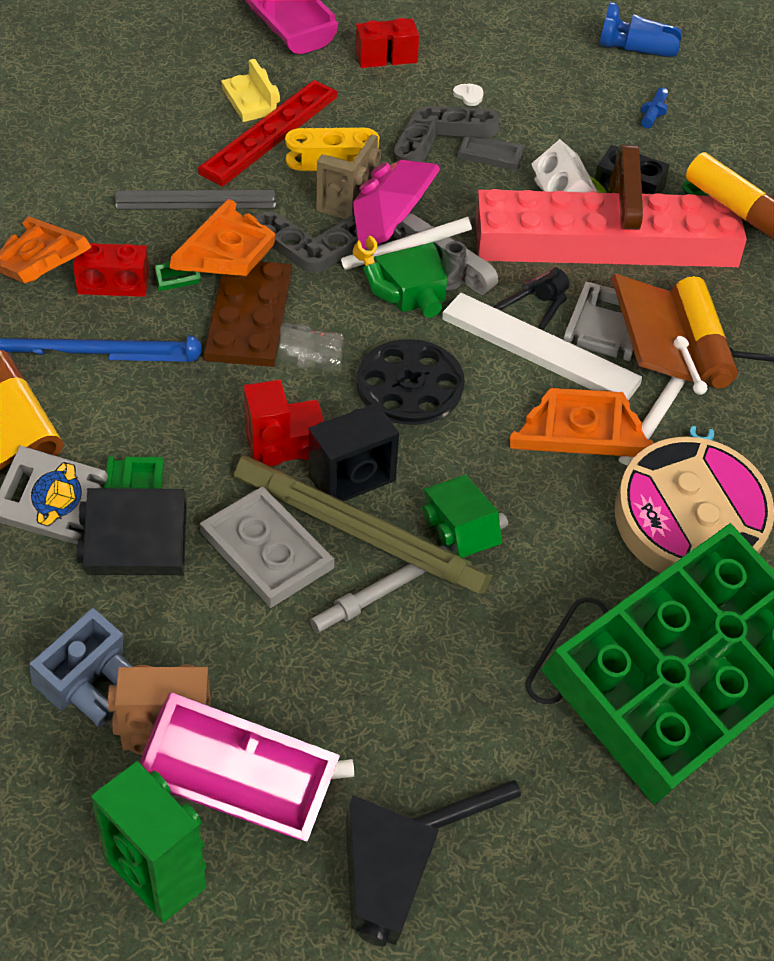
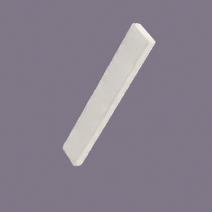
M460 293L443 311V320L588 389L623 392L629 400L641 384L642 376L463 293Z

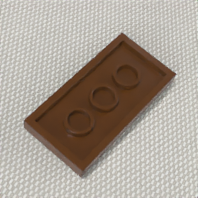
M259 261L247 276L222 274L204 351L205 361L275 367L292 275V264Z

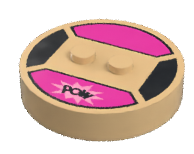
M675 437L661 440L646 447L632 459L627 466L617 492L615 518L619 533L629 550L643 564L662 573L729 523L760 553L772 530L774 502L764 477L749 460L737 451L709 439Z

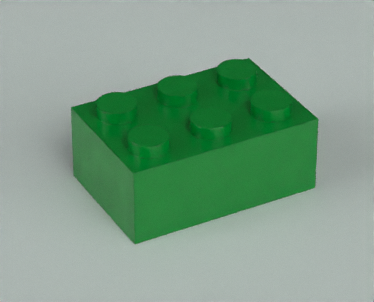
M136 761L91 795L105 861L162 923H165L206 888L205 869L207 866L203 860L202 849L204 848V843L200 836L202 822L196 811L188 803L183 802L180 805L170 795V787L157 771L153 770L149 773Z

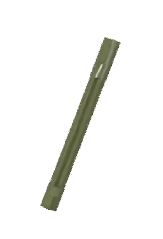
M247 455L240 458L234 473L235 479L256 489L263 486L274 498L458 587L464 586L478 594L486 593L493 575L473 566L471 561Z

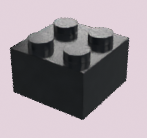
M378 403L355 409L348 414L329 421H323L309 428V477L317 489L342 501H346L396 481L399 432Z

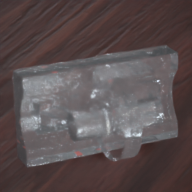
M284 322L280 331L281 342L277 358L297 363L298 368L307 370L310 366L338 373L341 367L345 337L342 334L334 332L325 333L310 329L306 325L298 323L293 325Z

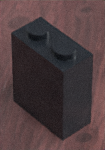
M87 488V500L81 501L79 506L80 525H85L84 539H79L77 543L78 564H83L88 575L184 576L187 498L184 489Z

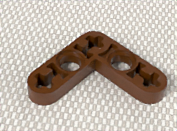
M620 145L607 193H619L620 219L623 230H640L642 225L643 200L638 145Z

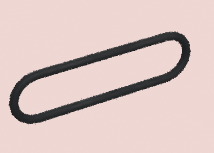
M591 597L581 598L571 605L531 670L525 686L529 696L536 702L553 704L563 698L560 693L551 699L537 696L531 687L532 680L580 604L591 602L597 604L602 609L603 615L608 612L605 604L598 599Z

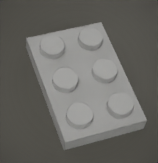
M263 486L200 523V533L270 608L334 569V558Z

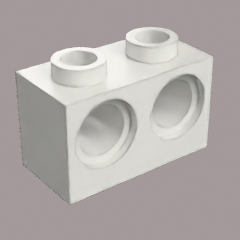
M560 139L531 163L537 175L534 180L543 191L598 192L578 154Z

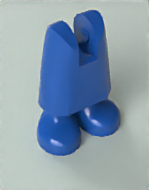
M609 2L599 46L607 48L622 47L625 51L664 57H674L678 54L682 38L680 28L649 20L635 14L632 15L630 23L624 22L620 19L618 4Z

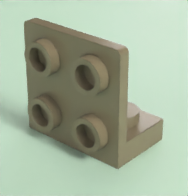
M371 134L353 162L324 154L320 156L317 160L316 211L342 219H347L354 215L353 201L361 192L359 188L363 183L372 178L371 172L380 162L381 149H378V136Z

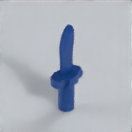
M658 88L653 101L642 105L641 113H645L641 125L644 128H651L657 117L667 114L668 107L664 103L668 96L666 88Z

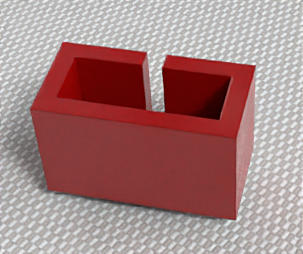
M398 18L391 21L378 22L372 20L366 23H356L355 52L361 68L386 66L387 52H391L392 65L418 63L419 33L413 19Z

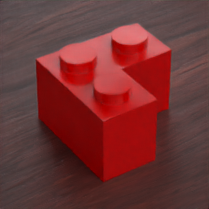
M281 379L243 385L245 430L252 458L268 466H277L283 461L301 458L309 460V428L324 421L318 399L288 404Z

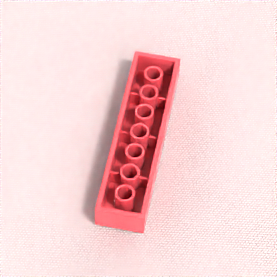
M478 190L475 215L478 256L485 261L739 267L747 238L742 218L711 196L693 194L665 195L660 193L642 194L643 219L640 230H623L620 219L619 193Z

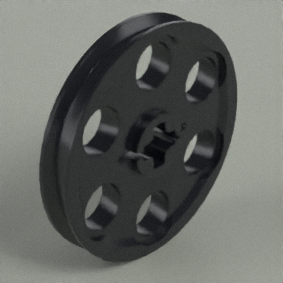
M415 339L390 341L374 348L362 360L357 375L358 393L366 406L378 403L391 422L405 425L431 423L448 415L458 405L465 383L462 367L452 354L438 345ZM389 356H397L403 361L391 364L384 359ZM423 358H433L438 363L435 365H424L420 360ZM377 377L382 379L384 383L374 386L368 384L366 380ZM440 381H450L455 384V387L444 389L439 387L437 383ZM387 401H396L402 406L399 409L390 410L384 407L383 404ZM429 402L435 404L438 408L434 411H425L419 405Z

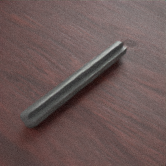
M118 190L115 194V205L117 209H218L227 199H230L236 203V209H273L276 206V193L274 190Z

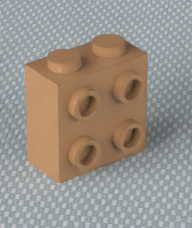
M188 664L178 667H151L149 665L119 667L117 685L109 686L108 708L109 712H113V735H120L123 750H130L139 755L143 754L159 711L170 692L211 707L208 667H196Z

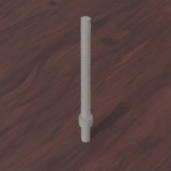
M499 513L500 528L502 530L508 526V520L503 513ZM440 546L441 548L454 553L450 546ZM409 563L354 595L347 593L334 601V606L310 619L311 627L316 633H319L342 619L347 622L361 614V609L427 571Z

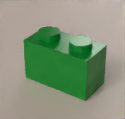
M466 474L424 489L426 504L422 506L424 519L429 527L434 526L438 531L442 544L445 547L450 546L456 555L463 558L502 544L498 510Z

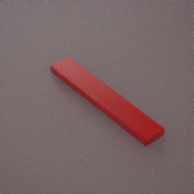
M313 80L199 166L198 174L223 187L284 140L289 131L298 129L337 98V91Z

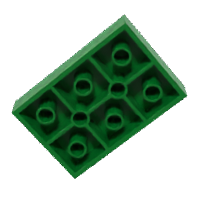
M731 523L558 647L541 669L653 805L657 804L774 707V570Z

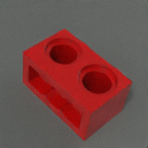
M89 243L91 248L75 257L73 269L77 294L146 297L150 275L147 245Z

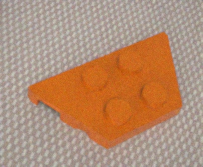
M227 199L171 256L170 268L182 271L247 276L274 246L276 233L267 226L260 224L250 213L244 214L243 217L236 211V203L233 200Z
M29 216L22 222L26 231L21 237L18 238L16 234L11 235L0 250V273L26 284L35 281L46 272L88 251L91 245L83 235Z
M550 388L542 397L541 404L534 407L526 416V424L519 432L514 431L510 436V448L630 457H635L643 449L654 444L652 439L647 440L644 435L642 423L637 414L631 411L630 403L623 392Z

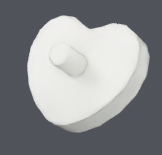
M460 84L454 87L453 95L456 98L462 99L466 105L475 106L483 99V89L474 84Z

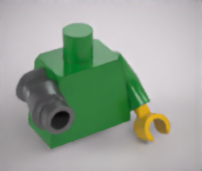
M368 236L365 240L368 251L362 248L359 240L354 245L353 255L358 260L364 261L365 266L362 268L374 296L390 304H395L401 312L420 308L423 315L427 318L439 314L442 309L440 302L445 301L446 293L458 289L462 284L460 275L463 273L468 262L466 246L459 241H451L446 244L442 262L434 242L375 256L374 258L373 254L377 250V242L373 237Z

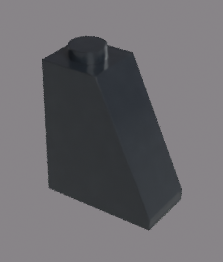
M353 795L345 818L351 928L359 931V936L370 944L384 947L388 942L396 945L439 830Z

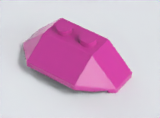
M399 160L391 165L388 162L382 163L371 172L372 178L360 186L361 192L353 201L357 236L364 250L368 249L365 244L368 236L373 237L377 245L389 240L397 225L410 213L440 171L437 164Z

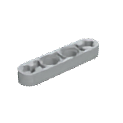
M409 213L397 225L393 235L398 240L434 227L416 215ZM450 237L434 242L441 262L446 244L454 241ZM466 248L468 262L460 278L462 283L480 295H484L497 285V272L491 264Z

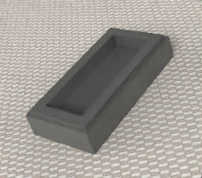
M464 137L458 150L457 158L517 171L525 146L491 138Z

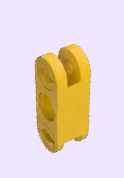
M370 128L293 129L285 137L286 147L291 150L286 155V164L291 169L298 171H317V160L322 154L353 162L371 134L378 136V148L380 137L376 131ZM301 157V162H298L295 159Z

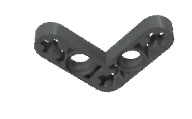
M445 106L421 107L412 115L394 148L395 161L424 162L437 135L479 138L494 136L500 131L499 115L497 111L492 109Z
M264 211L255 216L260 224L267 226L274 233H277L272 248L304 271L310 273L322 272L340 261L341 258L348 256L353 252L354 245L358 241L357 229L355 230V215L348 217L315 239L276 212ZM288 240H295L299 242L296 245L284 244V242ZM340 241L345 243V245L332 246L330 243Z

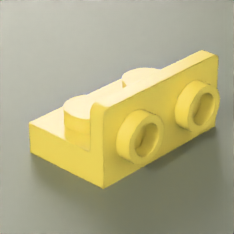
M255 59L249 60V74L237 75L230 79L221 80L222 90L242 122L267 116L277 108V103L280 102L278 88L276 85L271 84L264 68L261 69Z

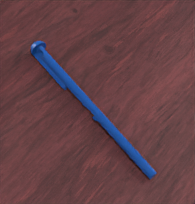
M192 335L187 336V341L0 338V350L6 352L45 355L44 349H53L72 354H110L108 360L193 362L199 358L202 352L200 341Z

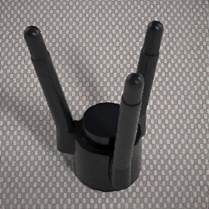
M558 267L551 268L545 274L523 283V290L497 303L493 308L502 310L535 292L541 300L553 301L538 326L539 329L543 330L559 306L567 300L564 292L570 285L568 276Z

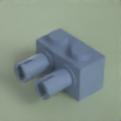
M94 608L90 609L29 664L31 684L61 712L68 705L74 704L94 722L95 726L98 728L104 726L106 721L103 718L106 717L110 720L113 717V712H109L108 699L91 684L100 676L105 675L111 682L117 685L118 668L134 667L122 657L123 634Z

